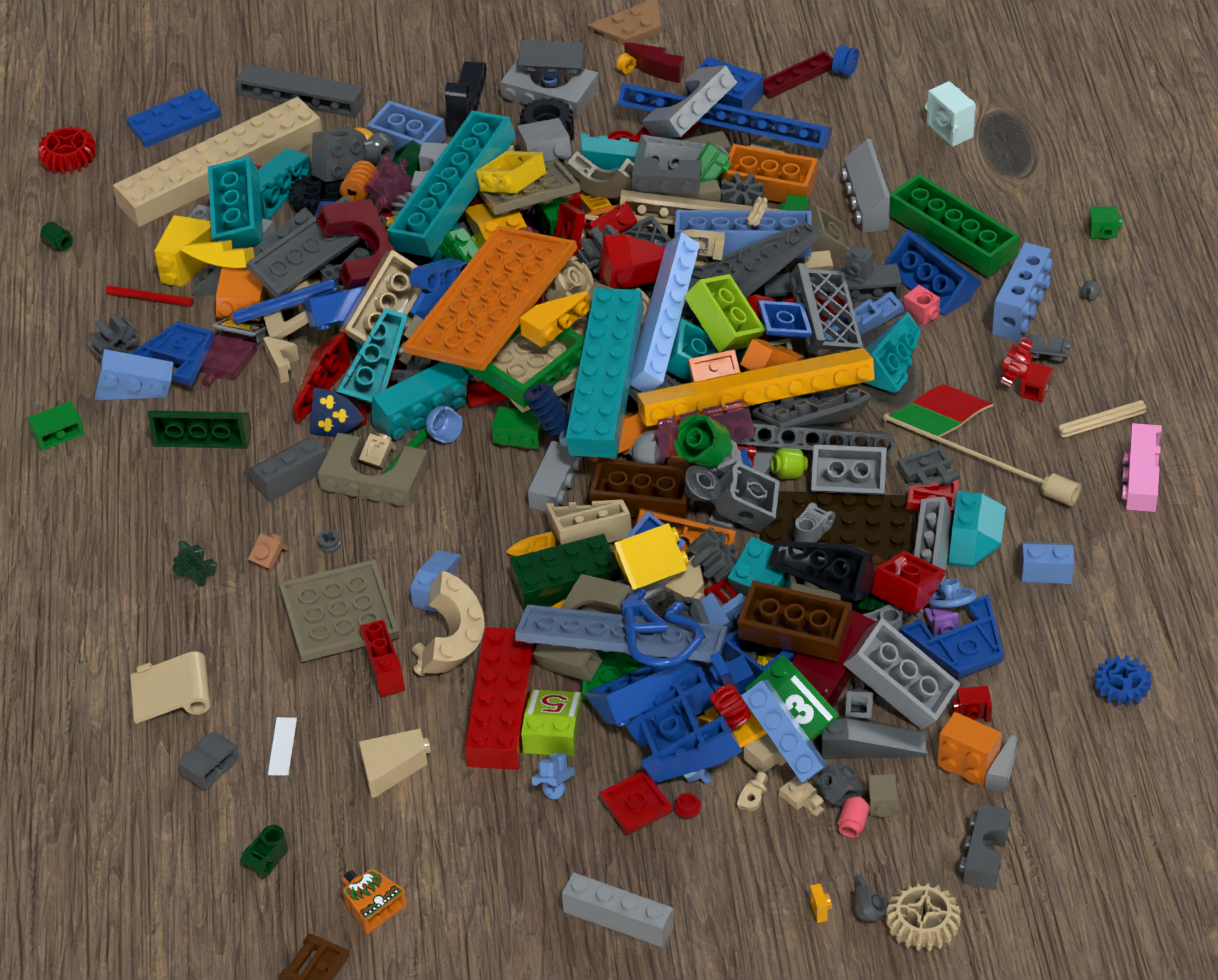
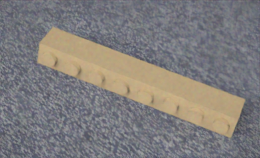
M621 190L619 205L628 203L637 220L641 221L653 215L658 223L675 225L676 210H751L752 206L627 190ZM766 208L765 211H787V210H779V209Z

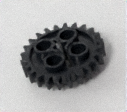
M308 172L309 176L301 175V179H295V183H291L289 188V197L292 205L297 206L298 210L306 208L308 211L312 210V214H314L320 202H336L342 198L340 186L344 179L325 182L312 175L311 172ZM324 184H325V194H326L325 199H324Z

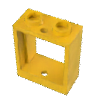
M505 151L476 170L481 192L518 193L546 174V168L542 152Z

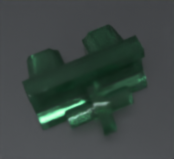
M186 541L179 542L180 552L173 559L172 571L177 576H189L199 587L204 586L207 577L215 575L217 563L213 559L204 561V552L199 545L190 546Z

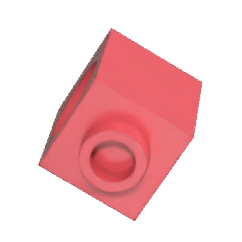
M918 285L904 296L903 306L905 311L903 313L909 312L915 321L924 326L939 315L940 297Z

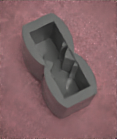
M216 731L204 736L196 748L182 755L179 762L181 775L203 790L210 787L222 773L228 771L240 758L238 746Z

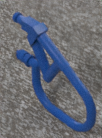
M638 588L635 594L631 593L625 601H622V616L625 619L630 655L638 662L654 667H671L683 663L702 643L704 638L702 627L696 621L678 615L684 608L683 602L675 601L666 610L665 620L690 628L695 633L694 638L680 654L674 657L655 658L641 653L637 648L636 633L667 632V622L641 601L646 596V591L643 588ZM635 616H643L650 623H635Z

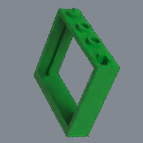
M520 324L509 337V339L506 341V343H508L511 339H513L521 332ZM571 328L562 331L556 336L555 340L568 347V349L524 384L489 363L484 371L464 366L463 368L525 408L528 406V402L524 400V394L527 390L542 383L550 384L553 387L560 379L569 375L580 364L585 337Z

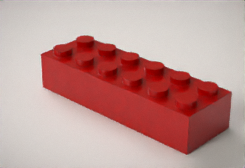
M484 627L465 745L467 767L519 770L522 752L521 733L524 713L530 697L535 658L532 654L535 651L536 643L529 644L523 641H516V629Z

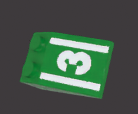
M784 655L778 658L744 689L748 691L760 681L768 680L811 742L839 717V714Z

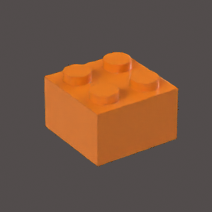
M954 712L940 732L937 766L942 767L947 772H953L964 777L969 782L985 787L986 773L1000 753L1002 733Z

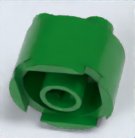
M693 414L685 418L678 426L677 431L679 433L677 439H674L675 450L681 458L707 469L719 465L733 450L731 436L726 426L705 415Z

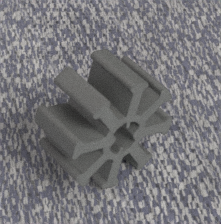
M735 173L732 174V182L723 179L721 182V202L753 206L757 197L764 198V184L762 181L755 183V175L748 174L747 179L741 181L740 174Z
M605 225L602 233L598 227L591 229L594 238L591 240L582 237L579 242L583 249L577 251L578 255L588 266L589 270L591 269L596 275H599L603 235L620 234L611 225Z
M115 313L110 314L108 325L99 319L95 325L101 332L89 333L88 339L93 343L90 347L101 360L104 349L129 354L132 351L127 346L139 345L140 339L135 335V333H138V330L125 316H122V319H120Z
M711 527L688 546V551L696 555L692 559L695 566L701 564L704 566L703 575L708 579L714 576L715 581L718 583L731 573L739 559L734 555L738 549L735 544L727 545L725 543L726 534L722 531L716 534L714 528Z

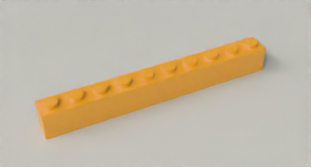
M864 348L638 393L639 416L647 427L685 419L693 414L706 415L875 380L873 358Z

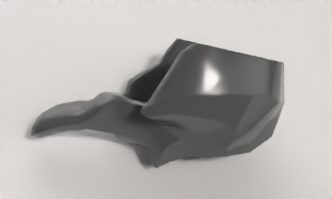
M857 874L856 897L852 899L855 904L856 915L863 921H879L886 914L887 898L880 897L878 894L873 895L871 898V888L865 883L864 878Z

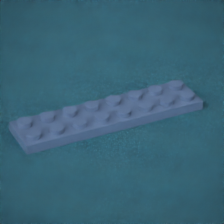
M527 605L515 632L516 641H523L529 644L541 643L550 644L551 646H569L577 649L587 648L603 652L615 651L630 654L625 619L620 614ZM635 616V623H650L645 617ZM663 619L667 622V632L636 633L637 648L641 653L651 655L652 657H674L686 648L694 638L695 633L686 626ZM698 623L703 629L704 638L688 660L711 663V655L717 652L720 655L722 653L727 637V626Z

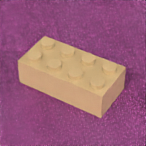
M394 250L385 252L339 331L346 333L347 336L363 345L384 308L408 314L422 289L415 288L410 284V274L418 266Z

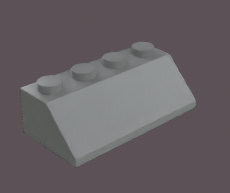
M866 139L844 159V168H841L842 181H846V194L851 196V209L855 210V222L857 225L860 224L862 233L889 230L890 195L871 139Z

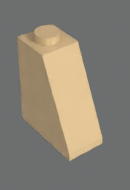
M420 728L359 742L371 798L377 797L428 764L426 754L431 753L428 738L422 737Z

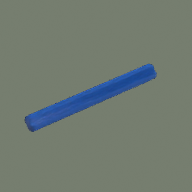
M329 279L284 294L277 299L272 298L236 310L232 313V318L236 324H240L304 303L306 299L336 292L337 283L334 279Z

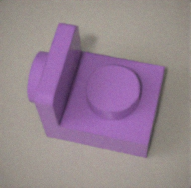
M929 607L924 609V616L933 637L958 628L959 616L957 612L953 613L951 608Z

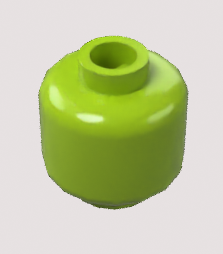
M780 448L771 457V471L779 479H799L804 471L807 470V457L803 455L800 449Z

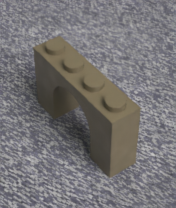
M337 433L318 472L320 489L411 508L429 469L428 451L405 446L393 469L382 475L368 476L355 470L362 452L360 437Z
M581 574L560 608L622 615V601H625L634 592L629 585ZM539 643L532 654L542 669L586 681H591L602 663L597 652L594 649L587 648L577 649L569 646H551L550 644Z

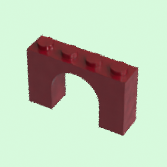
M371 199L321 205L316 221L323 237L353 234L361 237L371 246L373 256L344 261L339 272L345 290L366 286L385 252L394 250L393 245L390 244L387 238L386 228L379 219L378 209L374 207Z

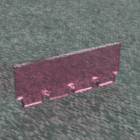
M741 399L725 403L727 413H723L721 405L702 409V415L708 416L726 426L733 441L756 435L749 407L744 408ZM698 411L679 414V422L681 423L690 415H699ZM674 416L657 420L659 429L655 430L662 459L678 455L674 447V439H677L679 433L677 429L680 424H676Z

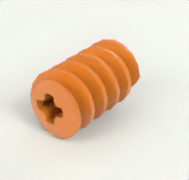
M362 160L353 164L340 186L341 197L346 195L351 201L365 200L376 181L375 166Z

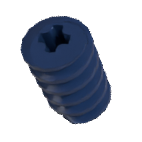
M538 384L525 392L524 400L528 402L529 408L533 409L532 413L537 416V421L541 423L543 430H548V434L552 436L567 429L570 415L550 384Z

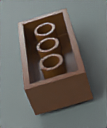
M598 458L589 492L590 505H592V501L623 500L630 513V517L636 518L639 507L687 519L691 499L684 491V478L689 468Z
M752 580L737 622L739 639L838 662L852 622V603Z

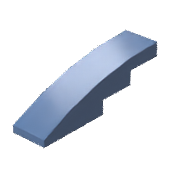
M889 292L874 303L869 299L854 309L860 335L882 325L905 311L903 304L892 292ZM843 315L838 317L844 324L850 325L849 320ZM827 320L824 323L828 325L830 320ZM834 323L830 326L839 335L843 333ZM824 333L826 342L836 341L829 334ZM845 334V335L843 336V338H844L845 340L852 339V338H851L849 335H847V334Z

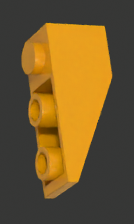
M584 291L534 306L520 317L521 335L542 348L590 311L589 293Z

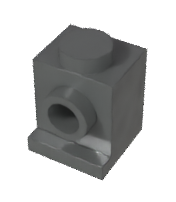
M854 244L845 255L844 274L847 280L863 286L874 272V252Z
M867 689L847 690L845 717L871 719L873 692H868Z

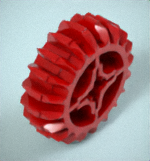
M71 125L68 128L62 126L58 130L54 128L53 132H47L46 136L41 137V142L38 143V156L43 167H47L48 171L53 170L55 174L62 172L64 175L66 172L81 171L82 167L87 168L88 163H92L93 158L96 157V143L93 136L86 129H80L79 126L72 128Z

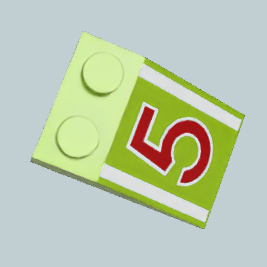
M532 689L524 713L521 733L524 754L550 755L558 753L575 756L582 706V692Z

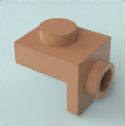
M260 533L248 560L272 570L281 550L288 551L289 546L282 543L284 538L274 533H270L269 536Z

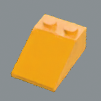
M482 203L467 207L463 212L480 248L497 226L513 229L527 227L517 209L511 210L507 215H494L487 204Z

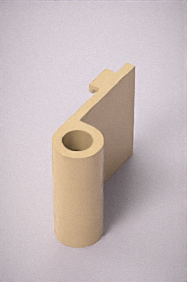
M188 652L154 666L149 662L137 667V672L130 674L133 717L136 724L183 707L185 711L193 715L203 714L210 709L206 658L200 652Z

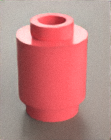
M854 796L844 801L838 820L839 832L842 835L856 838L863 832L870 811V806L863 798Z

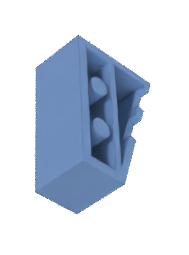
M104 349L96 382L94 400L167 398L171 384L173 362Z

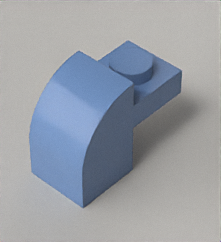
M713 593L701 600L710 624L727 626V634L737 630L735 624L738 622L746 600L742 593L724 605Z

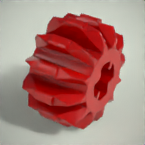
M726 684L721 686L710 695L712 705L719 717L723 716L731 729L734 730L737 727H741L751 719L749 708L733 685Z

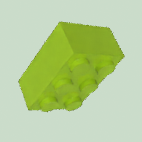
M730 274L700 279L684 295L690 309L698 318L702 328L706 331L719 353L747 348L752 339H758L765 332L764 326Z

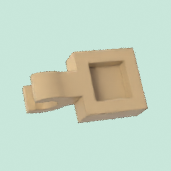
M797 776L779 788V796L796 810L804 806L816 817L824 811L820 806L824 800L817 795L816 788L808 782L802 783Z

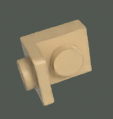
M379 433L378 436L369 434L359 460L383 469L390 450L395 452L397 447L391 441L392 438L385 434Z

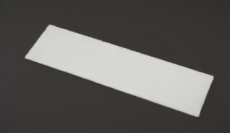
M276 718L268 775L289 774L297 718Z

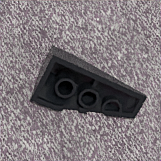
M775 541L768 564L854 601L869 597L875 577L872 553L854 545L843 543Z

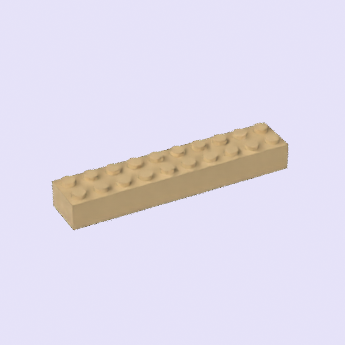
M295 97L113 184L117 205L138 227L143 226L208 194V166L247 156L251 157L254 164L263 166L286 148L297 151L311 144L312 133L322 131L320 117L299 97Z

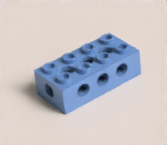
M1024 243L995 300L993 335L1019 341L1022 333H1027L1030 323L1029 319L1034 318L1037 303L1041 304L1044 297V289H1048L1051 283V276L1048 275L1053 265V259H1050L1051 249Z

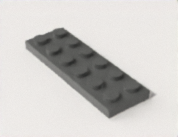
M345 195L335 203L350 202L351 200ZM316 215L247 262L246 268L277 299L362 240V238L353 234L323 237L316 221Z

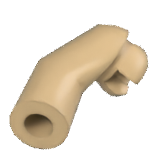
M422 643L416 644L412 649V652L418 657L417 664L413 667V670L419 676L426 674L421 672L423 649L425 648Z

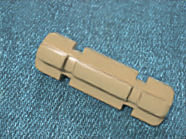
M759 196L756 198L747 217L749 226L754 225L756 227L759 225L768 206L766 197L761 198Z

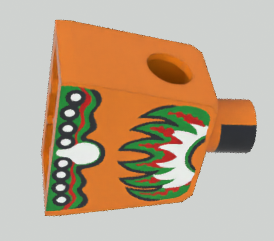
M369 869L361 876L354 870H350L342 878V882L346 885L343 889L345 905L366 935L407 906L405 890L375 869Z

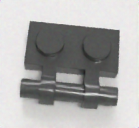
M942 446L907 456L897 461V467L907 482L918 481L911 484V486L928 485L930 483H939V485L947 486L951 484V481L959 479L956 470L947 471L951 469L952 461ZM935 473L937 474L936 477L928 479L927 477Z

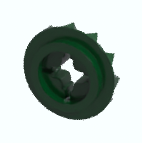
M870 593L868 598L857 601L848 600L849 603H852L854 609L869 613L889 605V602H885L880 597Z

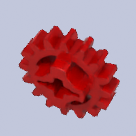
M1023 337L1018 347L1011 346L1000 368L1005 371L1000 381L1001 383L1010 387L1016 377L1022 379L1033 357L1032 354L1028 353L1033 341Z

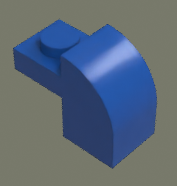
M719 652L710 656L714 666L710 667L711 671L706 673L715 690L726 684H731L742 695L746 692L744 689L755 680V676L743 655L726 664Z

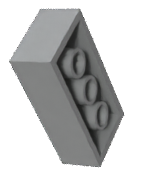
M880 618L867 628L843 663L844 666L921 730L937 721L960 686L957 680L883 618Z

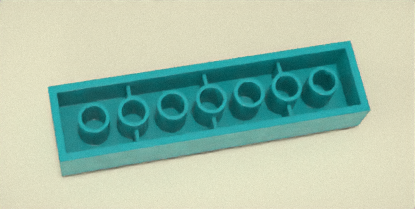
M471 111L387 229L394 250L433 257L442 244L446 233L451 231L480 189L476 170L504 153L515 139L516 135L510 117Z
M594 289L566 433L569 456L617 458L644 311L641 290Z

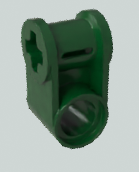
M276 824L266 826L253 843L244 850L240 859V865L244 868H252L262 878L269 876L277 863L288 852V844L283 828Z

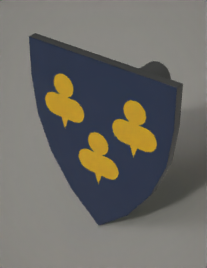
M314 387L310 434L333 436L337 435V433H345L355 428L365 419L358 408L346 397L334 391Z

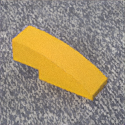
M231 240L193 243L181 246V251L205 263L222 267L246 268L247 262L255 258L253 247L233 249Z

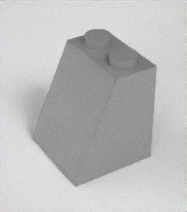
M559 118L517 126L520 151L542 152L544 162L554 159L560 161L572 157L570 138Z

